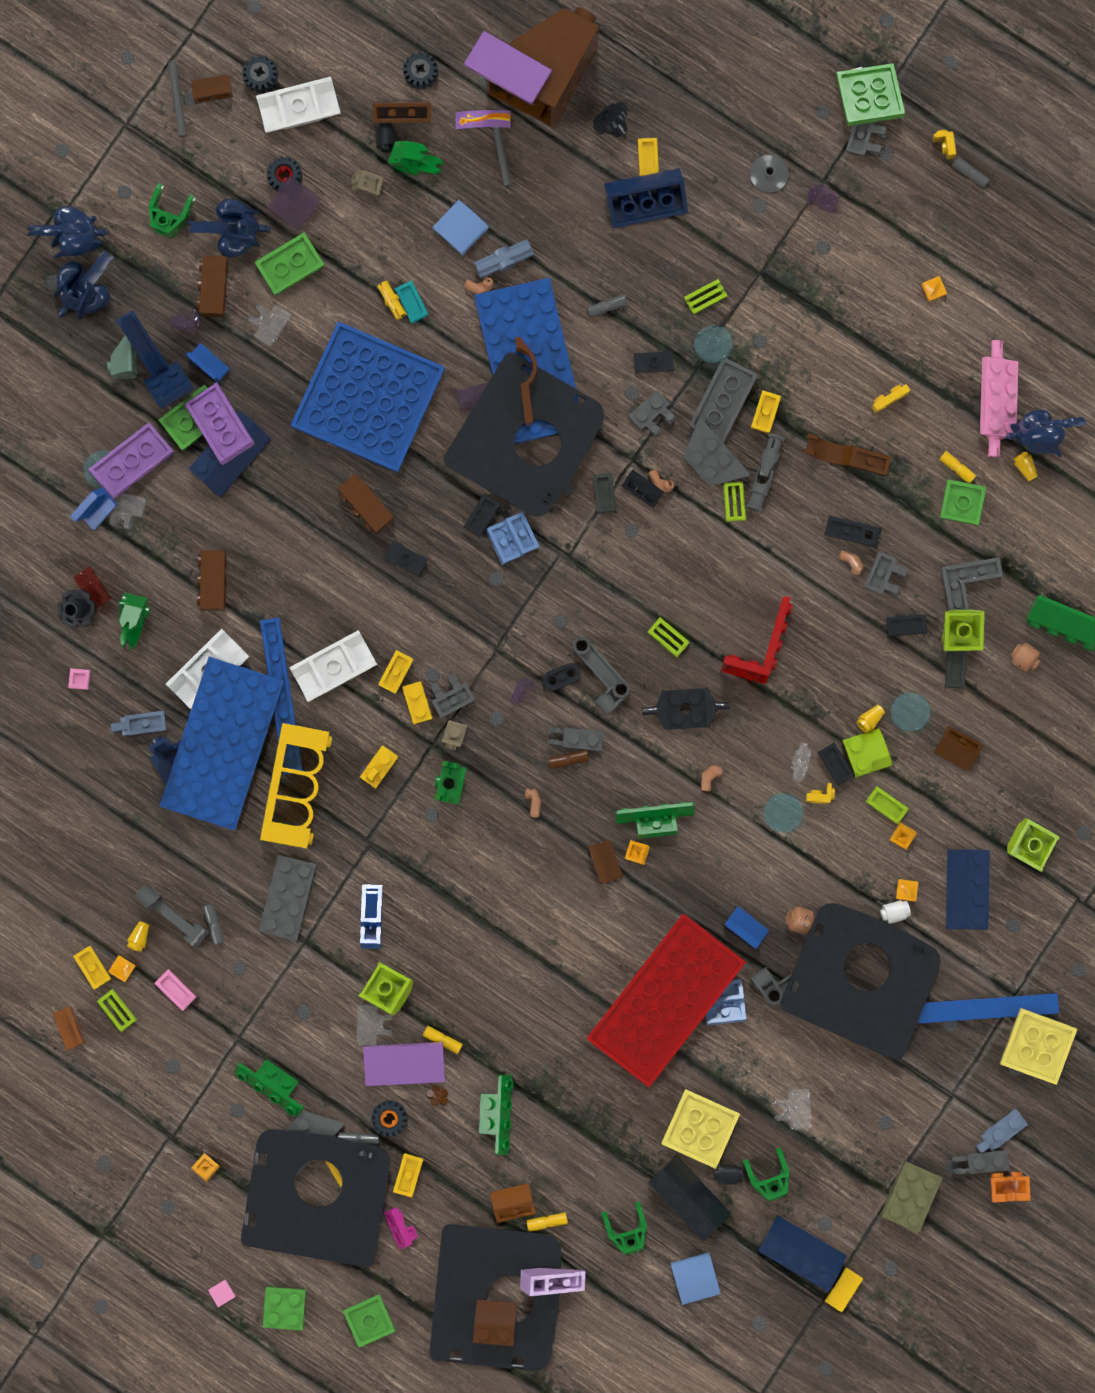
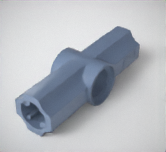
M526 239L513 246L499 248L492 255L474 262V265L481 279L497 271H506L514 267L516 263L534 256Z

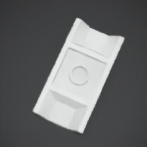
M331 77L256 96L266 133L317 122L324 118L341 114Z
M222 629L166 683L190 709L192 708L209 656L237 666H241L249 658Z
M358 630L289 668L306 700L310 702L359 676L361 673L376 666L377 663Z

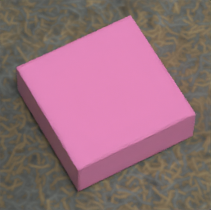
M70 668L68 688L89 690L91 671Z
M226 1279L208 1290L218 1307L236 1297Z

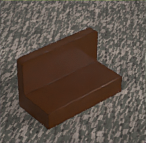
M228 74L191 81L195 104L233 97L230 76Z
M948 726L934 753L969 771L978 757L983 744Z
M610 840L588 847L601 885L623 877Z

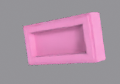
M169 969L154 983L182 1011L197 997Z

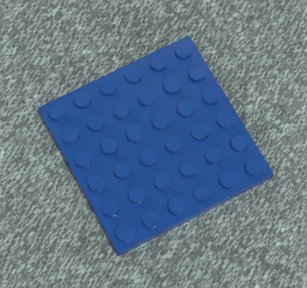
M338 321L290 426L398 473L445 367Z

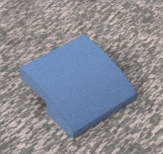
M458 200L432 228L451 247L463 255L489 227L472 210Z
M523 512L485 530L502 565L540 547Z
M742 979L732 980L707 1012V1026L746 1022Z
M709 1252L671 1263L682 1305L721 1294Z

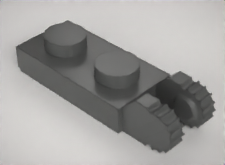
M551 727L548 729V732L552 734H564L563 741L550 739L547 740L548 745L602 751L603 731Z
M1007 1150L969 1153L964 1156L952 1157V1162L966 1160L968 1162V1168L953 1169V1174H976L1009 1170Z

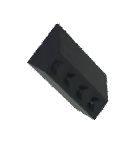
M677 1154L648 1181L653 1189L702 1242L717 1230L731 1214Z

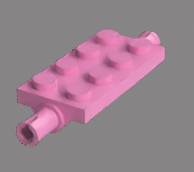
M992 340L991 357L982 358L980 435L987 436V440H989L988 457L991 458L1000 457V440L1007 439L1006 435L1013 432L1010 424H1017L1018 361L1003 358L1004 341Z

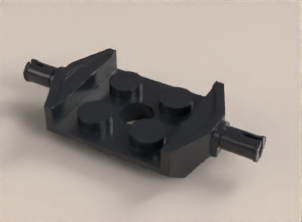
M707 687L662 690L656 706L642 707V711H648L642 712V716H657L664 730L710 727L715 712H718V710H730V706H726L730 705L729 701L715 702ZM688 704L691 707V712L688 715L682 714L680 712L681 705Z

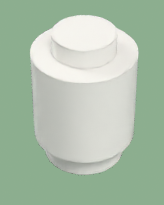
M900 900L883 905L880 915L882 921L891 924L906 920L907 917L911 916L907 901L902 902Z

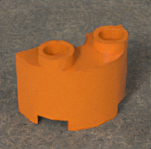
M1010 1172V1176H1003V1173H991L992 1203L1031 1201L1029 1176H1023L1022 1172Z

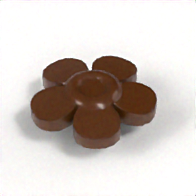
M438 1085L432 1086V1089L426 1093V1097L431 1099L430 1103L433 1106H437L439 1103L446 1105L448 1102L446 1098L448 1091L446 1089L440 1091Z

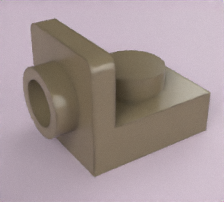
M365 170L358 171L352 176L351 190L379 196L384 177Z
M448 720L441 741L445 744L444 747L455 751L456 747L461 749L467 725Z

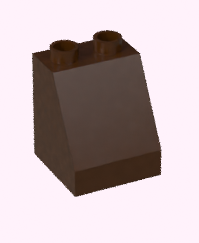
M576 7L574 12L563 8L508 43L509 46L552 70L532 105L487 79L486 93L555 129L598 49L599 26L594 24L597 18L591 12L580 7Z

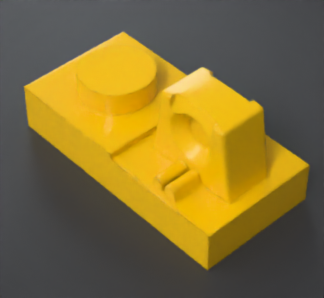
M382 745L360 778L376 789L396 762L398 756Z

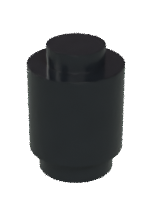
M379 123L376 128V148L384 153L391 152L395 144V128L392 123Z
M718 1164L717 1168L713 1169V1180H717V1184L737 1185V1183H742V1167Z

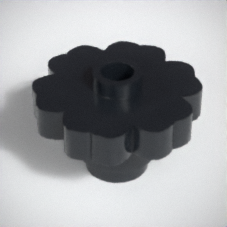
M621 101L616 104L611 103L601 113L596 115L592 128L599 135H603L606 132L614 135L616 138L622 136L628 129L625 122L628 108Z
M71 589L62 594V601L57 604L58 615L63 617L65 625L71 628L77 626L83 628L93 622L92 616L97 614V602L91 600L92 594L84 589L77 591Z

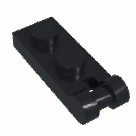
M829 516L824 536L878 548L879 542L877 539L878 535H881L882 528ZM865 532L871 533L870 539L864 538Z

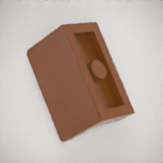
M68 1006L63 1010L53 1013L66 1050L86 1043L73 1006Z
M529 1184L490 1193L497 1223L536 1214Z

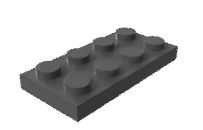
M723 357L688 427L694 430L698 419L702 417L717 436L725 442L758 374Z
M278 855L259 932L298 941L317 864Z

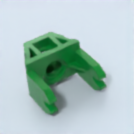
M395 141L388 161L396 170L416 177L418 171L433 175L439 174L442 170L437 168V166L445 164L439 157L422 154L429 152L425 145L410 141Z
M158 183L148 205L150 227L154 233L172 239L181 228L186 226L195 198L191 194L188 196L183 211L178 216L162 211L158 208V203L164 186Z
M125 592L119 603V624L121 629H123L120 636L122 648H124L126 643H129L130 650L137 646L145 617L148 618L150 613V606H148V598Z
M442 761L441 775L436 776L434 787L438 788L434 798L435 801L459 804L466 768L461 767L457 763ZM445 780H454V787L446 789L444 787Z
M781 1147L776 1149L781 1164V1173L770 1179L759 1181L754 1176L748 1159L743 1161L752 1188L768 1203L786 1197L788 1192L790 1171ZM776 1186L778 1191L772 1192L771 1187Z
M640 1201L635 1202L639 1215V1226L637 1229L617 1234L610 1225L607 1212H601L610 1241L624 1256L644 1250L647 1224ZM629 1240L635 1241L632 1246H629L627 1243Z

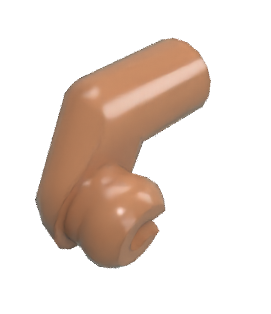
M485 278L484 281L477 284L468 279L464 288L475 294L489 292L493 288V280Z
M657 470L648 473L651 482L664 491V493L671 492L674 488L673 481L660 479Z
M841 550L839 560L850 563L853 575H860L863 570V564L859 557Z
M712 765L702 773L701 791L711 790V780L722 775L723 770L721 767Z
M534 788L533 790L526 789L525 798L532 799L530 816L539 817L541 800L538 791Z

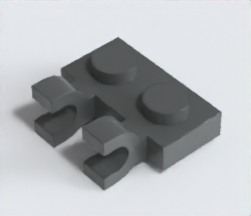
M875 122L853 125L846 153L865 157L866 152L873 156L879 157L882 145L869 143L871 134L885 139L887 127L874 125Z
M658 390L628 415L641 431L647 428L654 437L661 433V429L653 422L659 415L669 425L675 420L674 414L667 409L670 403Z
M879 551L864 588L879 595H882L885 590L897 596L900 587L889 583L888 580L891 573L905 578L908 569L896 565L897 558Z
M455 673L447 677L454 689L443 695L438 683L430 686L436 696L432 703L440 718L475 700L467 683L460 685Z

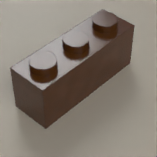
M373 101V123L431 122V101Z
M203 255V261L199 262V272L202 273V280H198V292H201L200 299H197L196 310L199 311L201 317L225 318L229 262L227 256Z
M356 473L338 487L340 492L338 496L345 504L347 502L353 507L351 511L357 518L362 517L365 523L363 525L370 533L374 531L378 535L395 520L392 514Z
M201 550V555H198L197 559L198 567H201V575H197V586L200 587V594H197V606H200L202 611H226L227 553L225 550Z

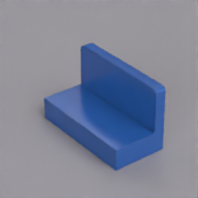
M201 343L192 353L188 352L186 354L188 359L215 383H219L230 371L223 362Z
M104 488L92 491L70 517L75 522L84 519L92 530H95L116 508L117 503Z
M740 907L735 909L724 924L725 927L754 949L759 946L760 942L769 932L767 928Z

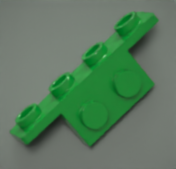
M680 802L679 804L671 805L661 804L660 806L653 807L642 806L635 809L624 808L616 811V823L636 822L638 839L678 834L676 817L695 815L694 802Z
M267 1059L256 1073L243 1064L238 1063L233 1073L239 1080L250 1084L256 1092L264 1094L272 1103L280 1105L289 1115L300 1116L304 1107L289 1097L298 1084L296 1079Z
M512 1075L498 1076V1094H481L479 1134L496 1135L495 1155L509 1154Z

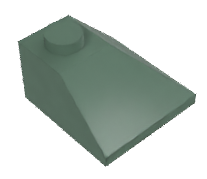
M125 335L110 356L111 362L107 363L108 374H111L113 379L137 378L136 351Z

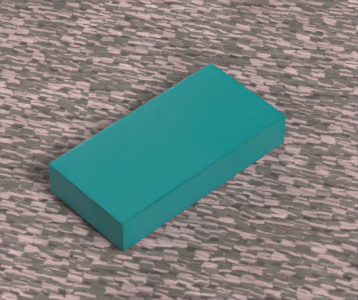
M412 280L394 288L411 324L429 316Z

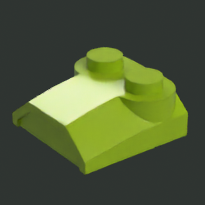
M945 611L944 631L942 634L943 650H983L984 611Z
M879 728L842 741L855 778L892 766L890 754Z
M1025 818L1015 829L1007 845V853L1042 872L1050 853L1060 837Z
M379 962L359 997L393 1016L401 1009L409 996L413 981Z

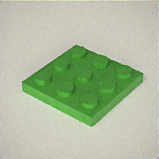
M893 63L836 73L847 126L905 117V110Z

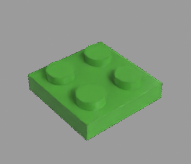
M948 479L940 519L978 526L986 487Z
M266 1286L263 1328L303 1330L306 1289Z
M380 1294L343 1310L359 1348L396 1331Z

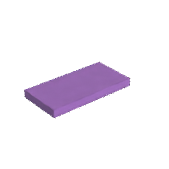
M483 31L464 63V66L531 105L552 73V70L485 31Z
M215 383L185 403L186 408L222 466L255 444L218 383Z
M149 422L91 466L88 471L114 500L174 454V451Z
M443 1042L363 1046L366 1086L445 1082Z

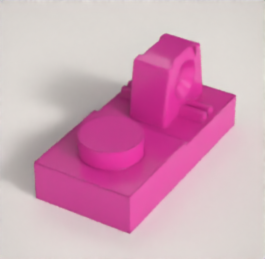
M398 1207L384 1212V1217L398 1249L412 1245V1241L418 1237L414 1226L405 1228L404 1216L398 1210Z

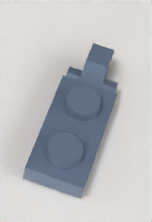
M164 711L128 715L120 718V723L111 724V731L122 732L123 736L167 731Z
M1015 1108L984 1131V1134L981 1136L983 1141L977 1144L976 1148L981 1153L988 1148L993 1151L1028 1124Z

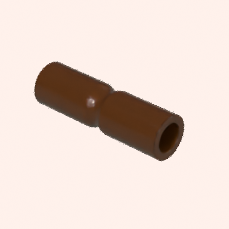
M587 750L568 755L550 757L548 760L550 769L568 766L569 764L574 765L587 762L589 758Z

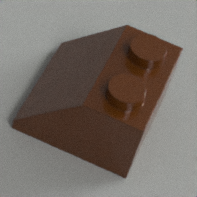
M477 1299L473 1343L513 1346L517 1302Z

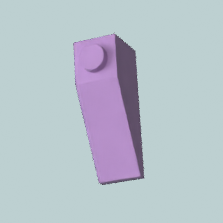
M549 1268L521 1270L520 1290L529 1296L585 1291L586 1271Z

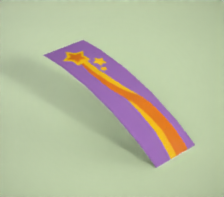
M476 110L456 112V129L475 127L510 128V111Z

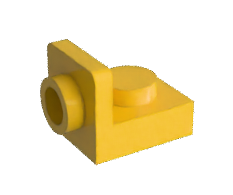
M937 131L933 135V143L944 141L941 144L942 153L946 154L947 160L955 159L956 149L953 131Z
M827 783L826 794H822L823 791L811 790V793L806 794L805 802L830 804L831 800H834L835 788H832V783Z

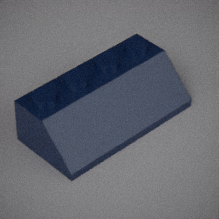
M680 168L604 184L612 228L688 213L684 179Z
M240 410L237 415L255 444L223 466L209 445L189 467L190 472L219 497L227 491L271 440L255 422Z
M947 850L946 929L988 930L990 850Z
M778 1215L757 1249L762 1254L827 1292L830 1291L847 1256Z

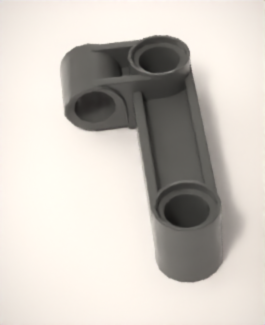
M578 637L573 642L575 653L608 688L594 701L603 713L608 716L628 697L630 686L586 637ZM585 641L588 645L585 651L577 650L576 645L578 642ZM618 685L626 686L627 692L624 695L616 693Z
M143 885L134 896V899L149 911L153 908L183 931L185 933L183 938L197 948L209 932L196 922L191 925L160 900L163 896L150 885Z
M767 967L752 975L750 979L767 1003L777 1005L780 1004L791 974L776 983V980L770 974ZM794 981L791 991L796 993L800 983ZM772 990L779 993V999L775 1002L769 999V993Z

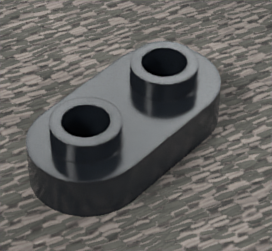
M568 663L553 669L544 675L543 684L550 691H556L573 684L581 676L580 668L574 663ZM569 670H573L575 672V675L573 677H569L567 675V672ZM550 678H555L557 680L556 684H550Z

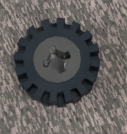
M414 52L411 57L408 56L406 58L407 61H404L403 74L407 84H410L412 88L416 87L418 90L423 88L424 90L427 89V86L431 87L432 83L436 82L438 66L433 56H428L426 52L424 54L418 52L415 55Z
M257 55V58L252 56L251 60L248 59L246 61L247 64L243 65L242 75L246 86L250 87L252 91L256 90V93H260V91L265 93L267 89L270 91L272 86L276 85V80L278 81V71L275 63L265 55L264 57Z

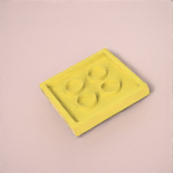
M1020 1008L1000 1064L1057 1085L1077 1028Z
M685 1089L661 1144L716 1169L740 1113Z

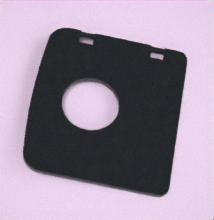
M510 352L504 356L446 452L444 463L448 468L528 515L540 517L549 512L578 470L604 420V410L596 400L537 366L536 378L529 387L533 421H545L555 427L560 435L561 447L555 459L548 464L534 466L525 463L516 453L514 440L518 430L525 424L521 384L526 382L531 376L521 369L523 365L533 369V365L516 353ZM575 395L586 400L583 406L573 401Z
M836 903L825 904L816 913L810 932L807 935L787 988L780 1001V1007L786 1013L892 1060H900L906 1052L939 970L940 955L934 947L884 921ZM818 924L823 926L820 937L814 935ZM859 944L876 945L884 951L889 960L890 971L887 980L881 987L872 991L856 988L850 983L845 974V959L851 949ZM794 981L800 983L797 993L791 991Z
M268 1129L259 1136L256 1144L241 1233L242 1244L253 1248L362 1267L371 1266L376 1254L391 1165L388 1153L381 1147L331 1135L286 1129ZM260 1153L267 1154L265 1165L258 1164ZM312 1160H324L333 1164L340 1172L342 1178L340 1195L335 1201L325 1206H313L306 1203L298 1195L295 1187V1178L298 1170L305 1163ZM250 1214L256 1215L255 1226L248 1224Z
M458 1224L445 1225L441 1234L429 1350L431 1358L436 1361L538 1371L545 1368L550 1361L560 1293L534 1296L531 1312L527 1317L515 1324L513 1346L473 1343L477 1299L486 1300L490 1285L498 1278L507 1275L521 1278V1270L561 1269V1245L559 1241L552 1235ZM451 1350L463 1351L462 1358L450 1357ZM512 1357L524 1358V1365L512 1363Z

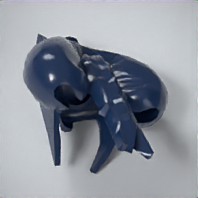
M224 199L218 203L216 214L221 222H187L192 226L189 228L190 233L222 234L218 241V250L223 256L229 258L243 255L251 246L260 247V244L255 240L257 232L271 230L267 225H258L254 215L259 213L257 210H250L241 201L235 199Z
M61 206L55 211V225L27 226V231H30L27 233V236H54L51 244L52 247L59 241L60 246L58 247L61 251L53 256L54 259L91 252L102 243L99 240H95L96 237L106 236L110 231L101 228L96 229L93 225L97 219L96 216L88 217L83 211L72 206Z
M104 250L85 275L84 268L76 261L67 262L60 268L57 275V290L53 294L54 297L60 296L63 307L59 310L58 317L65 316L68 310L72 309L77 312V317L81 320L84 314L98 312L109 303L110 292L103 285L94 283L115 256H108L109 253Z
M1038 409L1028 412L1022 417L1019 424H1010L1013 432L1007 434L1006 438L1010 440L1018 439L1019 443L1033 454L1052 453L1061 458L1062 455L1058 446L1063 443L1065 438L1063 428L1087 424L1084 417L1052 420L1051 414L1048 411Z

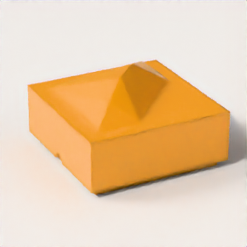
M940 276L921 284L928 302L947 295Z
M900 822L889 840L907 850L917 832Z
M630 840L625 859L645 865L650 846Z
M898 879L896 899L916 902L918 882Z
M118 955L108 972L126 982L136 965Z
M205 1153L191 1167L206 1182L220 1168Z

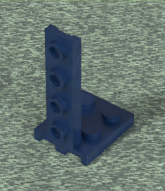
M133 310L116 320L151 374V377L146 379L144 383L160 409L194 389L177 361L169 366L167 365Z
M160 736L152 740V745L148 747L152 754H154L150 759L166 786L181 740L175 743L167 737L163 738Z

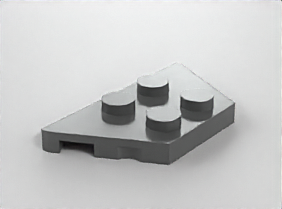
M702 417L698 419L683 457L706 484L712 486L749 476L750 472Z
M303 1110L300 1116L298 1115L286 1130L334 1136L345 1124L341 1121ZM309 1162L305 1163L298 1170L297 1175L307 1166Z

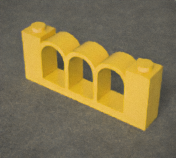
M282 723L260 840L307 848L308 844L312 845L314 833H310L311 829L306 827L313 819V810L307 802L311 801L318 792V783L313 774H316L322 768L323 755L321 751H326V747L330 748L332 736H329V732ZM286 745H295L314 750L319 757L317 767L312 771H300L282 767ZM281 771L309 777L314 784L312 794L304 799L278 795ZM276 798L304 804L308 809L307 821L299 826L272 822Z

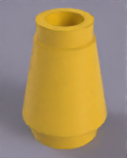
M1027 451L1013 458L1015 461L1014 465L1027 481L1038 476L1032 456Z
M876 705L859 716L856 724L865 733L873 731L885 714V711L880 705Z
M138 921V924L127 940V947L134 951L142 952L146 946L150 925Z

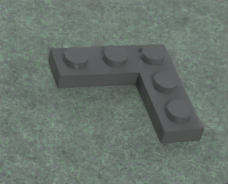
M999 557L941 567L948 610H969L965 584L1003 577Z

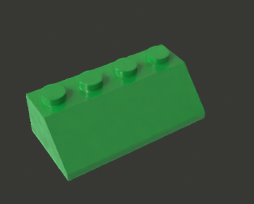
M1041 595L1033 599L1025 619L1029 623L1028 626L1038 630L1043 628L1051 636L1058 637L1060 635L1065 637L1066 642L1071 644L1080 643L1084 645V649L1091 652L1095 651V617Z

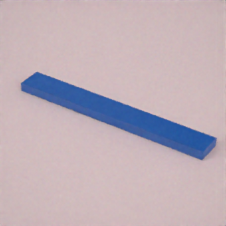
M280 618L260 620L268 676L284 681L274 709L279 742L282 723L296 725L281 622ZM286 745L282 767L303 771L299 746ZM283 772V775L294 774L289 772Z
M1055 993L929 1002L924 1004L917 1023L1014 1017L1018 1015L1020 1008L1039 1015L1059 1013L1058 995Z

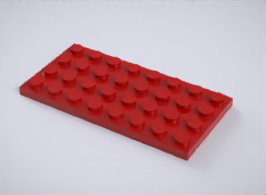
M683 913L586 1039L642 1083L650 1087L745 965L746 961Z

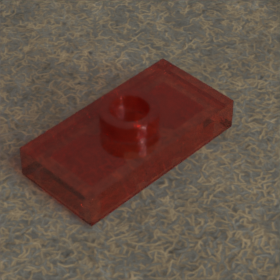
M91 566L73 577L80 589H84L92 594L91 600L97 602V609L112 599Z

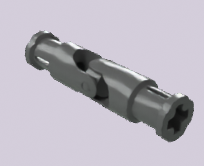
M773 433L768 434V444L766 449L763 450L761 457L762 465L757 470L751 489L752 496L749 504L746 505L747 509L759 513L763 512V502L765 497L768 496L774 476L773 469L776 467L780 457L779 450L781 444L785 441L784 437ZM759 476L769 479L768 482L765 484L758 483Z

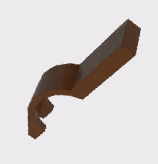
M515 337L516 351L527 356L533 365L531 376L526 382L521 384L525 427L533 426L529 387L533 384L537 375V362L534 354L522 338Z
M809 433L806 436L808 443L806 449H803L804 454L828 463L850 466L882 476L887 475L891 456L855 446L834 444Z

